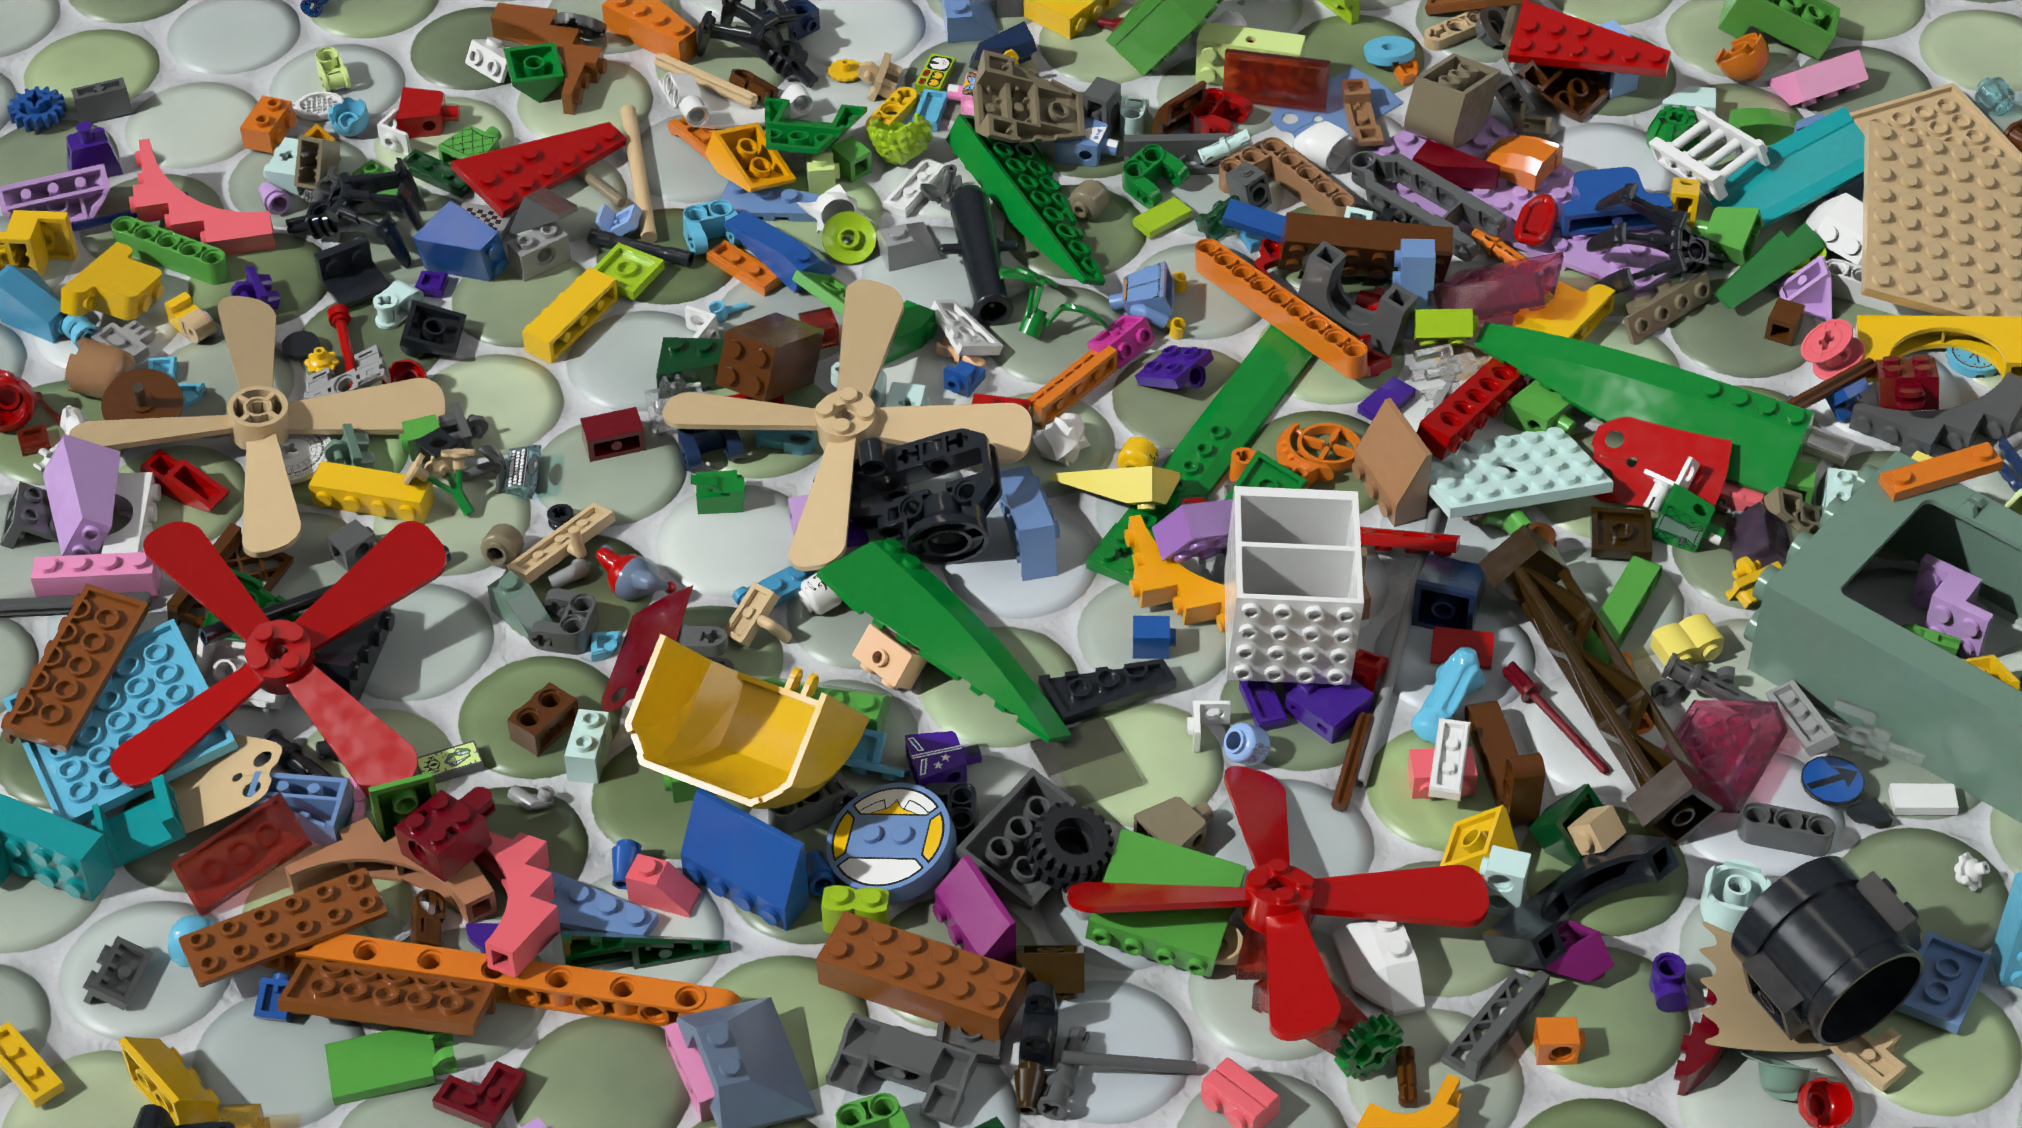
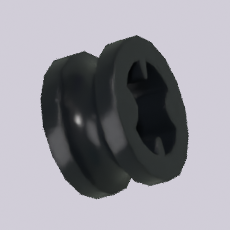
M556 504L550 507L547 511L549 527L555 531L573 518L572 507L567 504Z

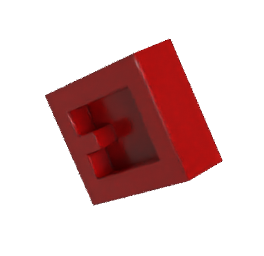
M1359 649L1355 654L1351 679L1374 693L1377 678L1386 669L1388 657Z

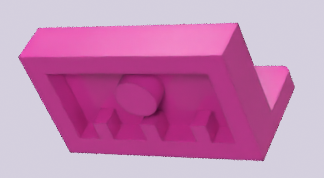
M1122 315L1109 325L1108 332L1104 329L1087 342L1089 351L1092 349L1097 353L1108 345L1117 350V369H1121L1150 346L1155 339L1147 317Z

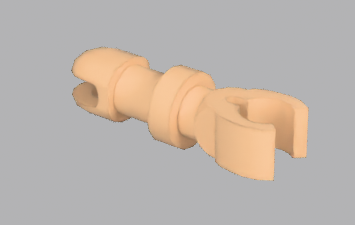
M943 337L942 344L936 342L935 352L943 357L954 358V361L957 363L963 360L985 369V359L980 356H958L947 337Z

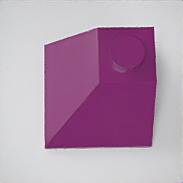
M1568 919L1557 930L1567 952L1548 965L1545 970L1585 982H1593L1601 979L1605 975V971L1615 965L1599 931Z

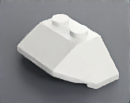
M1844 193L1814 205L1804 223L1825 243L1826 248L1852 263L1862 266L1863 202L1848 193Z
M1347 918L1333 933V939L1352 989L1372 1003L1385 1008V1011L1393 1017L1424 1011L1425 1001L1418 959L1403 922Z

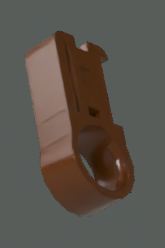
M732 69L729 82L755 93L760 103L764 104V97L777 98L779 89L752 72L744 69Z
M430 889L422 890L411 903L410 943L442 947L444 944L441 942V924L445 919L447 905L440 893ZM420 901L429 902L428 912L421 907Z

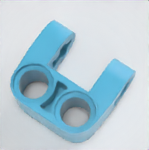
M722 199L691 205L684 209L683 236L690 251L694 252V256L707 253V239L726 236L727 240L735 246L744 245L724 226V221L738 215L729 201Z

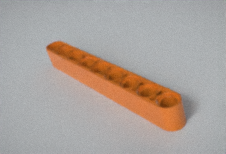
M1205 238L1196 242L1195 262L1198 273L1345 377L1360 379L1367 374L1368 349L1363 342L1218 241Z

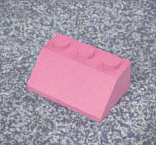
M1855 50L1767 81L1769 86L1790 106L1800 103L1803 108L1817 103L1816 97L1822 96L1823 100L1838 96L1837 90L1844 88L1845 93L1860 88L1859 82L1869 78L1860 50Z

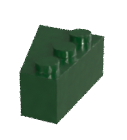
M663 337L656 373L659 400L667 399L669 394L694 392L695 389L711 387V391L725 388L715 384L724 339Z

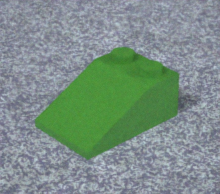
M433 772L369 787L370 803L376 831L383 842L396 836L394 827L437 794Z

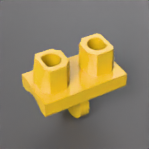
M1746 556L1739 558L1736 561V570L1732 571V576L1736 579L1733 582V588L1725 592L1729 601L1737 598L1745 609L1757 604L1760 600L1753 597V588L1758 577L1767 566L1761 568L1760 561H1752ZM1779 561L1772 563L1777 568H1782Z

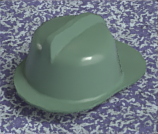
M1741 1050L1742 1055L1758 1061L1760 1084L1763 1090L1775 1099L1798 1101V1095L1802 1086L1807 1083L1810 1071L1818 1070L1799 1067L1765 1054Z

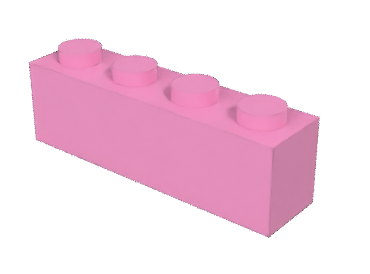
M145 552L34 557L31 582L36 597L80 594L87 583L116 593L147 591L150 592L151 598H158L162 576L160 569L147 558Z

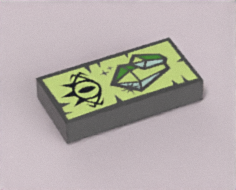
M474 740L418 757V774L433 772L435 784L484 769L483 760Z

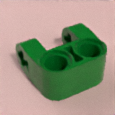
M1149 144L1123 165L1122 187L1137 202L1147 209H1151L1163 199L1161 191L1154 184L1155 181L1162 176L1174 186H1180L1190 178V172L1187 166L1173 154L1157 144Z

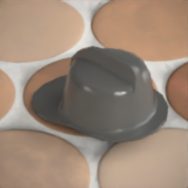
M1496 5L1482 9L1479 12V19L1475 25L1477 40H1481L1490 47L1504 45L1500 42L1507 11Z

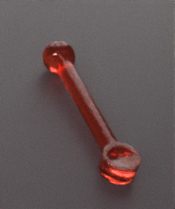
M35 392L37 403L47 410L56 419V424L60 426L61 415L43 400L41 392Z

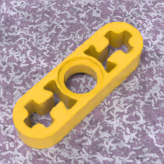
M911 87L896 89L866 120V136L869 138L867 128L870 125L869 121L871 119H879L888 126L892 125L895 121L902 123L917 107L916 90ZM888 112H896V113H898V114H895V115H887L886 113H888Z

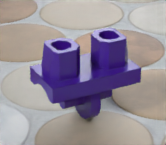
M246 266V281H237L231 288L230 295L258 299L267 303L273 310H277L280 303V295L278 291H271L273 284L270 274H258L254 266Z

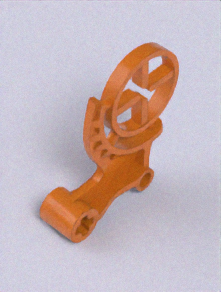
M1296 422L1286 428L1279 436L1276 445V457L1278 463L1308 480L1304 489H1307L1317 480L1331 481L1334 477V472L1352 467V463L1355 460V449L1360 443V439L1352 430L1342 425L1318 423L1302 430L1300 429V424ZM1331 434L1328 446H1325L1324 440L1312 436ZM1295 435H1298L1297 451H1294L1290 444ZM1339 437H1342L1349 441L1354 449L1336 444ZM1303 445L1321 450L1318 458L1309 454ZM1240 447L1232 451L1229 472L1231 482L1238 480L1256 453L1254 450ZM1330 448H1333L1332 453L1334 455L1345 458L1341 460H1326L1329 456Z

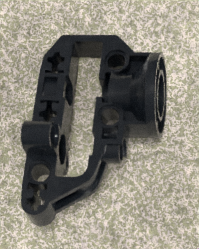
M965 428L955 429L890 449L882 440L877 438L865 439L859 443V458L855 459L849 515L856 524L866 530L878 529L879 535L885 538L895 537L896 540L905 538L907 551L919 558L921 562L932 565H950L965 562L978 556L987 548L989 542L987 515L1001 498L1002 485L998 450L994 445L989 444V439L984 433ZM978 464L983 466V471L947 482L946 490L948 492L933 494L929 489H924L910 494L909 485ZM875 495H880L885 501H891L876 507L867 506L861 508V500Z

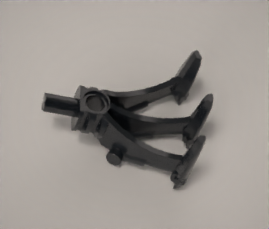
M722 0L720 24H715L716 18L712 15L711 10L705 13L698 26V57L703 56L710 39H720L735 43L752 51L769 66L773 67V70L780 74L783 79L794 74L809 88H812L814 83L818 81L819 78L805 65L808 59V52L803 50V46L798 43L797 38L793 35L791 23L797 21L796 11L794 9L788 10L781 0H755V9L740 3L742 0ZM769 9L772 12V14L770 15L764 14V12L768 11ZM734 16L747 23L750 27L731 26Z
M397 157V163L394 166L395 171L371 175L370 173L350 175L348 172L339 174L338 181L340 185L332 188L330 196L326 200L311 202L306 215L286 219L285 223L288 226V233L294 234L309 230L316 240L336 236L344 231H359L383 239L398 262L403 267L408 268L411 264V256L395 220L388 213L380 222L364 217L363 214L375 211L404 213L418 232L425 224L416 205L421 211H425L426 206L407 163ZM398 188L397 195L376 194L381 191Z
M1627 183L1623 188L1612 192L1597 202L1594 208L1597 211L1620 204L1629 207L1647 217L1665 234L1650 233L1643 235L1626 233V222L1617 223L1613 227L1592 237L1586 244L1588 252L1603 251L1616 246L1621 247L1624 244H1633L1660 250L1668 254L1670 260L1652 265L1651 268L1631 274L1629 267L1623 268L1595 282L1594 285H1606L1616 290L1615 294L1632 290L1635 288V280L1650 275L1657 276L1670 271H1674V274L1682 272L1698 274L1703 272L1708 266L1722 269L1723 263L1727 262V257L1724 256V253L1709 250L1708 238L1692 233L1691 228L1686 225L1689 219V214L1686 211L1677 210L1675 213L1661 205L1656 206L1636 196L1639 183Z

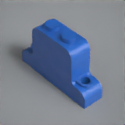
M1617 167L1579 171L1575 173L1573 179L1572 201H1568L1563 205L1560 230L1562 236L1565 237L1598 234L1617 223L1625 222L1626 231L1659 228L1644 215L1621 204L1600 211L1594 209L1600 199L1623 188L1627 183H1639L1636 196L1656 206L1661 205L1672 211L1673 205L1670 198L1665 194L1647 193L1644 190L1638 172L1634 168Z

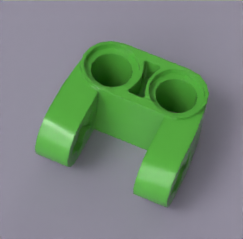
M878 1093L845 1103L837 1109L835 1114L836 1128H911L897 1098L890 1093Z

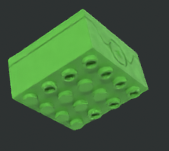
M1138 0L1106 41L1112 47L1115 46L1114 49L1144 76L1150 69L1155 72L1165 61L1163 57L1169 59L1178 49L1177 44L1183 46L1192 36L1191 31L1197 33L1206 23L1203 18L1208 19L1218 8L1215 3L1219 5L1223 0Z

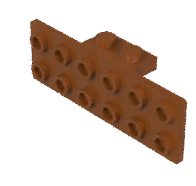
M360 868L179 937L178 940L198 986L205 987L387 917L388 912L367 869Z

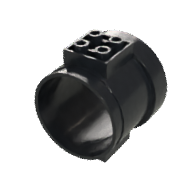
M1825 856L1806 862L1774 882L1746 910L1739 920L1731 939L1732 952L1742 963L1750 994L1790 1040H1793L1809 1029L1813 1032L1817 1041L1824 1046H1837L1850 1042L1883 1022L1912 993L1923 974L1925 966L1924 958L1917 951L1922 947L1920 933L1922 931L1917 923L1919 915L1913 906L1907 901L1902 903L1898 899L1895 887L1887 878L1881 880L1872 871L1861 879L1850 865L1838 856Z

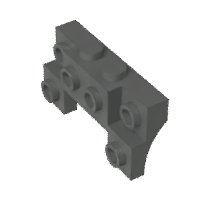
M852 1013L844 1028L834 1061L826 1075V1083L858 1094L867 1075L871 1074L925 1092L926 1096L920 1106V1115L952 1126L965 1100V1090L978 1066L977 1053L941 1042L931 1036L926 1037L910 1032L901 1026H892Z

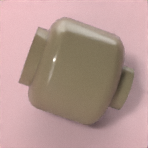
M1085 180L1072 192L1069 198L1070 206L1076 216L1086 220H1093L1107 207L1109 203L1108 190L1099 181Z
M497 524L483 538L480 547L481 554L491 565L507 567L506 565L515 560L523 550V536L512 525Z

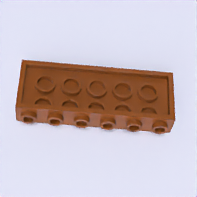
M86 583L82 592L75 595L72 609L67 617L64 616L61 619L56 636L46 644L44 656L40 663L33 666L27 685L18 691L15 705L11 712H7L4 715L1 729L4 732L6 742L13 744L18 737L68 753L150 610L149 603Z
M302 959L278 998V1011L292 1012L297 1015L322 1016L328 1019L352 1020L359 1023L383 1024L395 1028L421 1029L426 1032L451 1033L457 1036H474L485 1014H494L496 1010L495 983L311 959Z

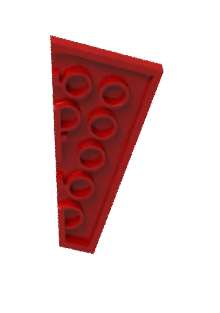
M1527 0L1522 2L1508 53V62L1527 64L1533 60L1536 65L1656 77L1667 76L1671 59V51Z
M610 122L454 160L451 161V169L501 218H504L520 208L524 196L542 187L548 190L553 189L625 146L627 138Z

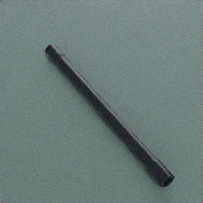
M443 545L446 552L447 562H450V551L446 545ZM334 584L261 608L269 621L306 610ZM221 621L199 628V636L204 645L229 638L235 634Z

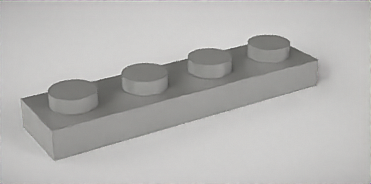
M1793 679L1765 692L1771 706L1810 758L1823 754L1839 744L1834 731Z

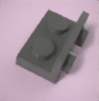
M119 936L116 937L112 947L105 944L96 961L102 965L99 972L91 970L83 986L84 989L88 990L83 1002L89 1004L94 996L124 1010L153 952Z

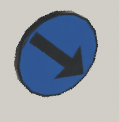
M1830 755L1816 757L1808 761L1801 772L1800 782L1804 791L1812 799L1825 805H1849L1857 801L1864 792L1865 779L1861 770L1852 762L1842 757Z

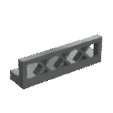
M1230 133L1124 135V164L1143 147L1149 144H1157L1184 164L1186 161L1196 162L1197 164L1195 165L1185 164L1189 169L1190 175L1219 174V165L1209 163L1204 166L1197 150L1218 142L1219 138L1223 136L1224 139L1229 137ZM1225 156L1215 161H1222L1227 157Z
M1538 969L1533 977L1529 979L1514 970L1441 1056V1063L1476 1082L1545 999L1548 993L1550 975ZM1514 984L1522 987V990L1515 998H1512L1510 989ZM1507 1007L1497 1019H1493V1009ZM1488 1029L1479 1041H1475L1474 1032L1476 1030ZM1470 1050L1466 1055L1465 1063L1454 1057L1457 1052Z

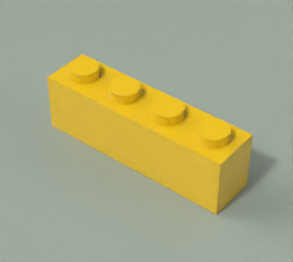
M589 267L565 291L561 292L548 307L544 308L531 323L525 326L524 330H522L525 352L552 364L618 300L616 278Z
M321 461L309 483L313 506L404 521H416L423 524L435 501L433 484L427 480L423 482L418 478H414L408 485H405L403 479L406 474Z

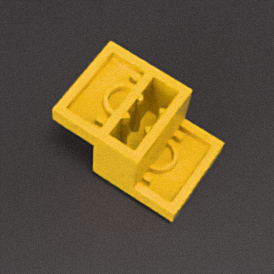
M14 210L6 231H0V271L6 265H13L19 268L33 269L43 277L49 260L76 261L79 254L68 212Z

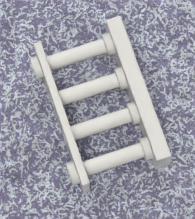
M1697 106L1694 108L1699 120L1697 124L1672 142H1665L1655 137L1649 142L1656 163L1681 178L1699 180L1700 190L1721 201L1728 196L1724 186L1727 178L1753 159L1764 166L1770 164L1766 154L1768 149L1762 140L1754 139L1718 118L1712 111H1706ZM1702 132L1710 133L1708 137L1688 152L1680 151L1682 147ZM1720 140L1727 143L1703 162L1695 160ZM1739 150L1743 153L1720 171L1711 170L1734 151Z

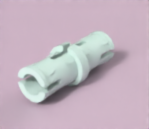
M1244 129L1225 139L1223 136L1219 138L1218 142L1197 151L1205 166L1222 157H1229L1231 153L1253 145L1247 129Z

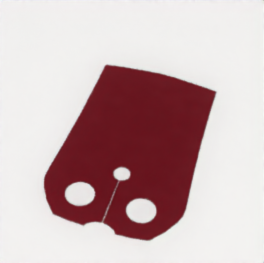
M693 585L661 598L632 616L601 699V705L605 712L615 711L621 708L627 701L635 699L660 634L677 642ZM644 665L643 670L636 674L639 666ZM621 687H626L623 697L617 702H612L616 691Z

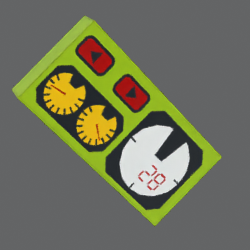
M931 53L915 82V90L923 93L924 89L942 91L956 65V58Z

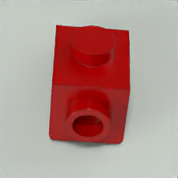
M1364 334L1357 337L1368 349V372L1365 376L1376 377L1381 372L1392 368L1391 357L1372 350L1371 335Z

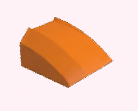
M1523 135L1501 137L1485 153V160L1500 165L1499 177L1535 192L1548 175L1561 165L1564 147L1537 137Z

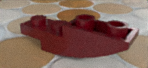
M1708 988L1705 1004L1713 1006L1716 1004L1717 998ZM1702 1014L1701 1023L1693 1022L1691 1035L1686 1033L1683 1035L1680 1053L1686 1054L1685 1061H1677L1674 1080L1680 1081L1677 1095L1685 1096L1699 1086L1716 1068L1728 1048L1705 1043V1040L1718 1035L1719 1028L1717 1024L1704 1014Z

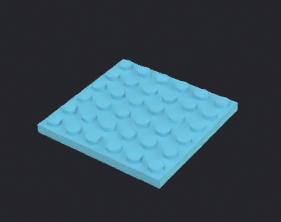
M174 618L133 638L68 753L20 738L54 815L81 825L94 818L92 809L94 804L98 803L105 813L153 790L152 784L142 788L125 786L113 774L110 767V759L114 751L121 744L209 688ZM17 693L2 699L7 712H11L15 705ZM224 720L164 774L168 782L239 748L226 721Z

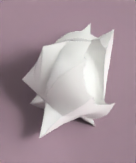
M840 184L820 195L816 202H796L807 214L817 220V233L823 231L824 225L833 215L844 211L859 213L865 216L872 224H876V222L857 208V200L849 197Z
M1063 413L1060 418L1055 417L1053 423L1046 424L1045 430H1037L1036 434L1033 435L1035 445L1041 451L1040 457L1057 461L1069 467V461L1074 463L1078 458L1080 450L1091 446L1084 434L1085 423H1083L1081 416L1074 413Z

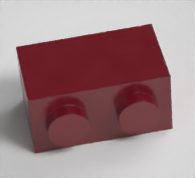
M637 407L580 418L582 438L590 462L646 450L644 428Z

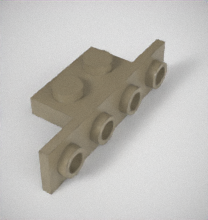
M1702 272L1685 283H1673L1670 280L1659 281L1654 285L1653 289L1636 294L1634 300L1625 304L1628 316L1623 318L1630 344H1636L1714 298L1707 272Z

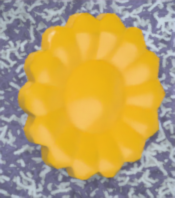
M853 59L836 60V62H832L831 66L828 67V75L836 81H854L859 78L857 71L860 62H855Z

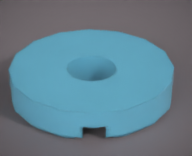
M1382 36L1374 38L1364 45L1366 61L1376 66L1388 67L1392 66V62L1397 61L1402 65L1411 61L1415 56L1414 42L1401 36Z

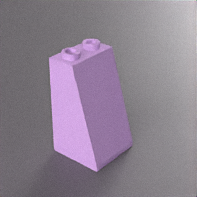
M63 434L43 471L44 483L61 555L97 554L112 527L121 452L67 434Z

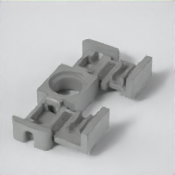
M374 345L355 354V361L359 363L357 371L354 368L336 377L331 368L327 367L307 376L309 392L307 390L304 392V399L340 393L348 383L353 384L347 391L366 388L383 379L387 384L390 383L389 368L381 359L384 356L382 350L377 345Z

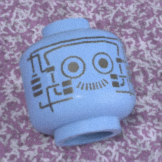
M1237 723L1229 728L1224 737V752L1233 762L1255 766L1264 761L1268 755L1270 740L1267 732L1261 727L1247 723Z

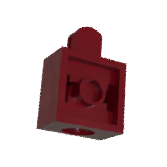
M1915 355L1912 359L1885 356L1883 359L1876 360V396L1879 407L1901 411L1939 410V374L1935 358H1930L1927 355Z
M475 787L461 799L457 800L445 791L440 790L394 827L402 855L446 882L492 844L486 823V818L496 811L492 793L488 788Z

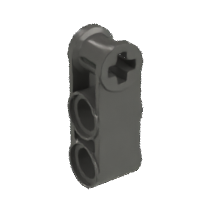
M838 771L820 790L803 800L779 808H768V823L790 836L794 832L838 814L851 800L858 796V793L853 788L847 786L844 775Z

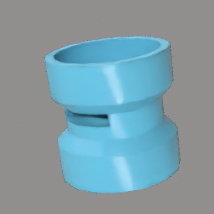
M68 315L61 325L63 333L71 339L78 349L80 348L77 344L79 339L82 337L91 339V335L99 331L86 315Z

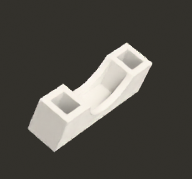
M153 472L118 473L115 494L118 513L131 520L121 530L106 536L101 554L145 552L143 543L146 536L153 531L152 522L157 521L156 501L161 500L160 484L155 483Z

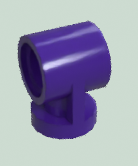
M1661 953L1655 957L1649 980V988L1654 994L1657 1008L1667 1013L1681 1011L1689 1004L1685 980L1686 963L1679 955L1674 953Z

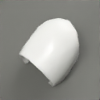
M1328 121L1316 123L1295 137L1292 144L1293 149L1314 166L1328 172L1335 171L1348 159L1346 156L1333 151V148L1340 141L1347 139L1348 133Z

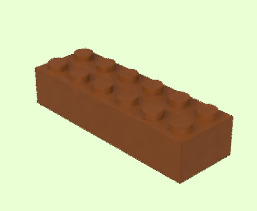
M846 911L843 912L816 958L818 982L821 985L935 1023L942 1020L947 1027L958 1030L959 1026L962 1032L971 1035L979 1033L983 1039L995 1043L996 1039L1000 1040L1003 1035L1005 1036L1026 997L1025 969Z

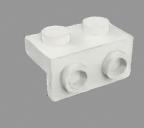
M487 37L486 40L472 39L465 63L495 82L504 83L508 71L504 48L510 47L503 46L502 41L494 37Z

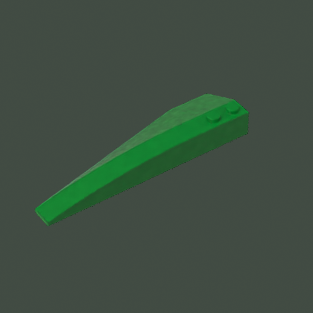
M959 114L946 141L953 149V153L965 165V169L972 174L993 203L1037 249L1066 273L1082 284L1104 286L1106 280L1097 261L1090 258L1092 251L1089 245L1084 244L1082 241L1084 234L1081 229L1076 228L1077 219L1066 196L1059 192L1061 185L1059 181L1053 180L1054 170L1052 166L1046 165L1048 158L1037 142L1009 143L987 138L975 132L974 116Z
M893 538L871 541L818 570L816 576L851 609L860 615L866 612L874 617L872 623L880 629L888 627L898 634L896 640L904 645L919 648L918 655L956 681L963 678L971 684L969 690L978 696L983 695V693L995 700L994 707L1003 713L1017 715L1016 722L1047 743L1070 740L1072 734L1037 685L1007 648L975 613L921 564L919 558L910 554L900 541Z

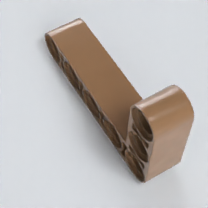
M1277 137L1265 138L1225 158L1219 164V189L1229 194L1225 174L1247 161L1266 172L1267 177L1271 176L1318 215L1344 217L1346 207H1354L1355 200L1349 192Z

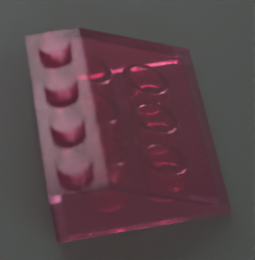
M1563 252L1459 270L1434 289L1433 294L1437 309H1473V315H1478V320L1491 318L1494 313L1502 312L1503 316H1508L1520 312L1519 309L1529 308V311L1544 309L1546 304L1554 298L1564 259Z
M1693 700L1674 734L1724 807L1718 813H1740L1787 734L1788 728L1777 702ZM1666 744L1663 750L1674 756L1671 749Z

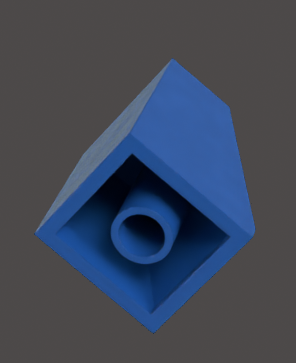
M451 200L413 236L424 268L428 271L491 282L509 264L499 233Z

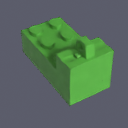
M1724 0L1718 29L1739 38L1745 34L1751 25L1758 31L1777 38L1783 44H1789L1801 50L1805 55L1819 60L1835 39L1841 9L1825 0Z

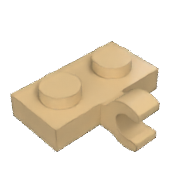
M1892 1027L1888 1028L1877 1040H1874L1865 1033L1850 1042L1831 1046L1830 1048L1834 1054L1880 1092L1885 1091L1903 1076L1907 1067L1893 1055L1899 1048V1044L1896 1042L1902 1035Z

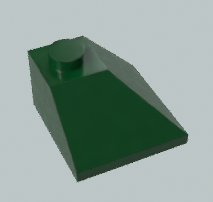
M1584 784L1545 808L1529 829L1547 854L1572 867L1587 855L1581 856L1567 827L1589 809L1604 805L1590 785Z

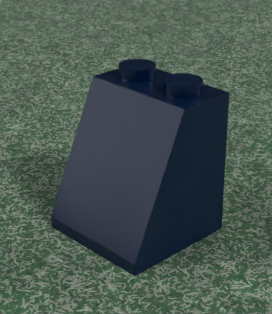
M1428 554L1415 585L1411 625L1434 629V627L1438 626L1473 630L1486 584V575L1479 564Z

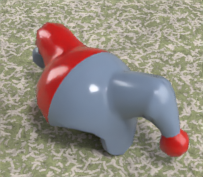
M606 544L597 550L595 557L607 571L609 588L618 598L633 600L642 596L652 595L657 591H665L667 594L676 592V584L672 581H663L658 566L652 560L635 554L623 556L616 554L611 546Z

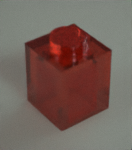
M830 307L798 313L799 321L825 330L821 349L839 345L838 323Z

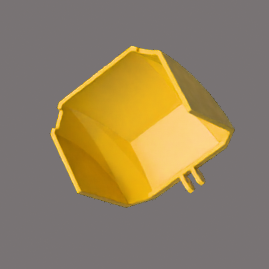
M660 634L624 725L627 733L631 734L638 753L637 759L641 766L749 807L768 809L797 803L820 790L848 760L859 743L870 718L821 692L819 700L811 698L815 694L819 683V676L816 673L808 676L801 694L795 691L799 688L802 680V668H794L788 677L785 687L782 688L714 662Z

